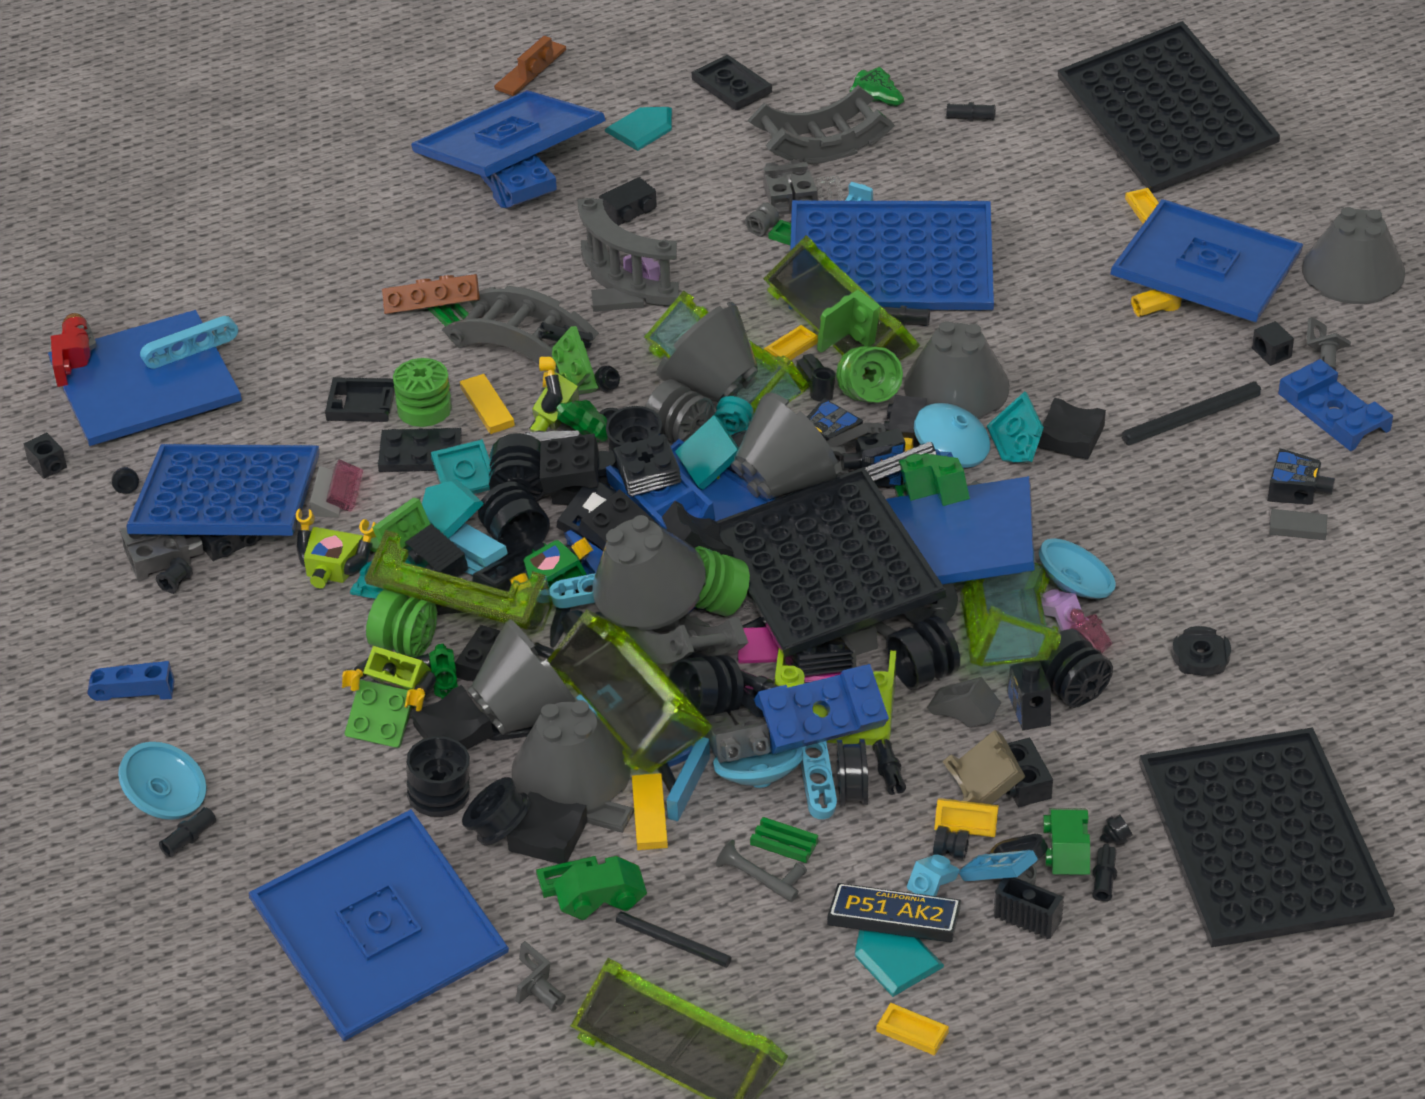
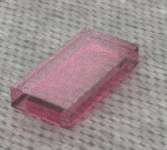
M339 459L334 467L326 502L351 512L355 506L363 470Z

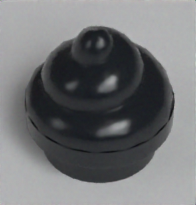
M601 366L594 374L598 389L601 391L609 392L619 385V372L612 366Z
M122 467L113 473L111 482L113 488L118 493L128 494L137 489L139 478L133 469Z
M1119 814L1114 818L1110 816L1106 819V825L1102 828L1103 834L1100 836V841L1107 844L1121 845L1127 843V839L1133 834Z

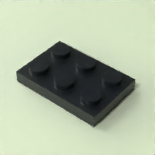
M728 54L691 72L694 82L735 110L772 93L771 83Z
M462 428L382 430L378 471H436L431 459V452L461 445Z

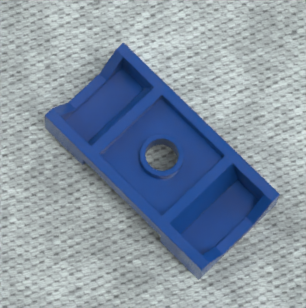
M1321 359L1280 379L1278 394L1350 452L1356 449L1363 436L1379 427L1385 433L1391 431L1393 415L1375 401L1367 405L1337 381L1338 372Z
M611 465L606 467L608 483L616 491L620 489L664 529H667L662 516L674 501L681 503L684 509L694 517L715 519L713 502L681 471L680 483L662 487L664 489L662 491L652 490L629 496L619 470Z
M870 664L843 670L840 675L788 688L787 685L759 691L754 699L756 706L763 711L770 732L772 755L883 727L889 719ZM817 704L823 705L827 709L828 715L826 717L816 716L813 712V706Z

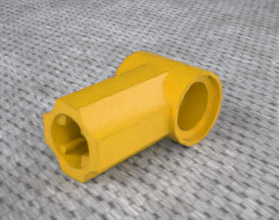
M1153 289L1132 296L1131 304L1134 313L1140 317L1162 309L1165 311H1176L1181 307L1182 298Z

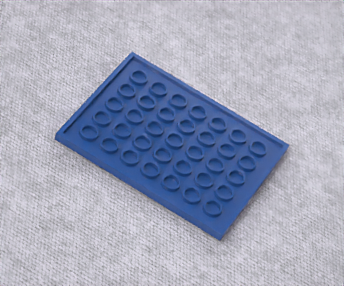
M792 200L789 309L831 308L840 302L844 296H849L858 289L882 307L900 308L901 305L912 309L993 310L991 201Z

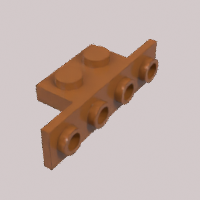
M543 36L517 58L518 65L494 85L495 90L515 96L566 51V46L553 42L550 37Z
M477 274L460 277L444 275L440 276L439 280L419 279L416 280L415 284L382 289L384 314L480 300Z

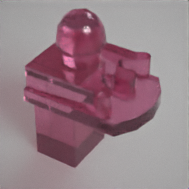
M1078 608L1070 612L1072 622L1076 623L1071 626V629L1081 632L1092 643L1094 648L1103 653L1113 644L1100 625L1102 620L1096 614L1085 617L1084 612Z

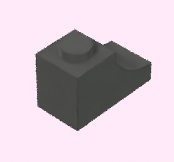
M979 677L939 688L927 708L933 715L951 716L965 723L967 727H972L980 724L984 726L990 723L995 718V712L1001 702L984 679Z

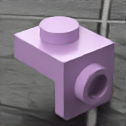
M631 255L623 258L624 269L632 273ZM642 257L643 278L659 281L660 265L657 261L654 262L652 258Z
M1057 589L1050 590L1043 594L1042 599L1034 603L1038 614L1056 618L1061 631L1072 628L1084 619L1077 596L1074 593L1061 592Z

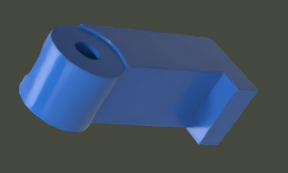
M169 661L106 667L92 671L87 691L89 697L96 701L159 695L160 700L172 699L175 679Z

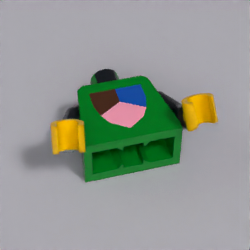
M585 537L573 545L567 546L559 540H555L548 545L546 543L536 544L532 549V554L524 559L526 569L522 571V574L510 579L516 594L519 592L528 594L534 590L542 605L551 601L549 590L556 581L587 575L581 564L586 561L589 552H592L593 548Z

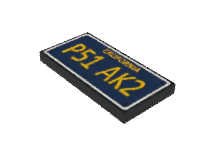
M838 883L828 912L827 925L951 943L953 942L960 913L961 900Z

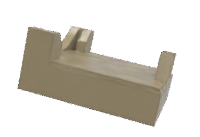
M997 730L991 732L960 759L951 754L943 760L944 765L954 776L962 790V800L967 802L993 804L1025 778L1003 734Z

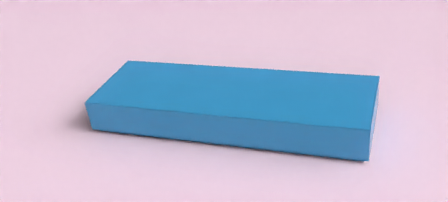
M700 736L693 746L667 798L668 819L679 821L710 759V739Z
M1033 850L982 854L976 856L960 869L959 874L964 881L1018 877L1034 864L1038 858Z

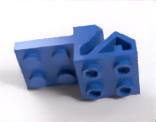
M536 154L488 177L481 176L493 191L495 201L501 208L506 209L557 190L556 177Z

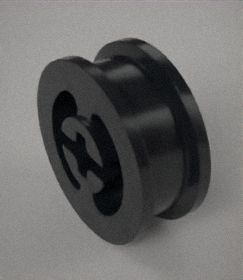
M859 739L858 744H843L842 740H837L836 772L840 807H844L846 802L861 801L862 805L866 806L868 805V763L865 739Z
M504 777L498 779L484 788L472 800L464 812L462 825L467 830H474L477 833V840L482 845H492L506 837L519 825L530 808L531 799L526 793H519L516 790V783L512 778Z

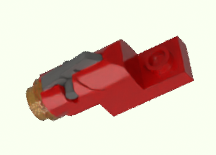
M78 313L67 315L62 322V333L51 336L52 365L57 387L68 385L67 375L72 374L71 369L86 366L90 358V350L97 347L87 320Z

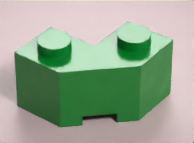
M924 453L921 455L912 454L906 459L899 460L905 490L910 501L938 494L942 505L946 506L970 499L964 469L958 458Z
M1049 808V815H1043V833H1049L1051 848H1047L1045 852V867H1051L1052 874L1090 875V834H1088L1089 818L1086 808Z
M618 856L605 858V863L588 867L586 862L574 864L553 883L561 912L580 920L587 919L603 903L623 911H629L647 894L639 865Z

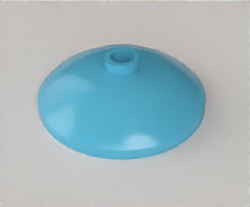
M948 403L930 404L922 408L915 418L914 432L919 443L922 445L932 442L935 449L943 452H952L953 457L959 459L963 468L979 465L990 451V438L983 424L972 413L959 406Z
M1047 539L1040 546L1039 557L1043 568L1052 581L1064 592L1074 593L1079 597L1100 599L1110 596L1114 591L1116 583L1112 573L1103 562L1089 551L1062 539Z
M162 742L138 744L125 754L120 763L118 776L123 792L137 808L151 816L168 820L185 818L193 814L205 798L206 781L202 770L192 757L173 745Z
M801 747L773 755L772 752L764 755H755L722 763L718 762L716 756L713 765L715 772L724 779L741 785L762 788L782 779L793 771L803 759V750Z

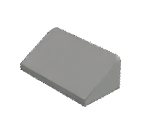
M319 466L310 499L311 511L315 517H339L348 477Z

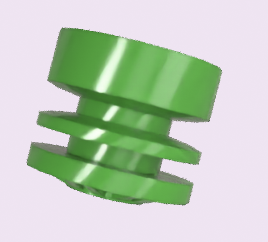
M860 346L850 349L842 356L837 365L836 377L842 392L852 400L879 403L890 399L897 393L902 384L903 370L899 359L888 349ZM865 370H868L869 373L865 375L866 379H863L862 375L865 373Z
M430 358L411 359L402 363L395 370L393 383L398 416L403 422L412 426L426 427L438 424L450 415L452 402L449 391V377L447 368L441 362Z
M695 547L706 569V585H703L699 594L700 599L694 607L704 608L707 611L725 617L734 614L740 608L748 591L750 574L747 564L743 560L724 554L721 555L719 552L704 547Z
M384 589L376 597L368 615L366 624L368 644L372 647L376 646L389 651L395 650L396 653L409 657L423 655L431 644L437 624L436 605L430 600H421L416 596L409 598L405 593Z

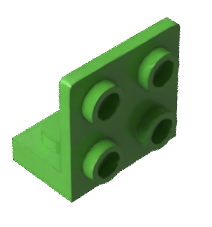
M857 289L849 296H844L833 307L825 309L820 317L821 324L817 350L822 353L848 334L864 346L870 347L875 343L881 306Z
M572 326L553 346L552 358L557 364L560 375L578 386L579 394L592 393L598 389L584 342L581 341L577 327Z
M410 499L372 527L376 537L371 539V543H373L371 551L390 557L395 556L403 550L405 541L430 525L420 499Z
M360 680V687L355 694L345 736L399 748L411 708L416 709V706L409 705L407 708L404 707L408 690Z

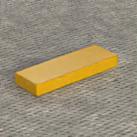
M485 374L460 381L461 390L490 434L515 426L513 417Z
M662 774L632 775L637 850L668 848Z

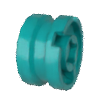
M725 396L719 400L714 415L720 419L728 433L733 435L736 432L748 429L753 417V408L746 400L734 396Z

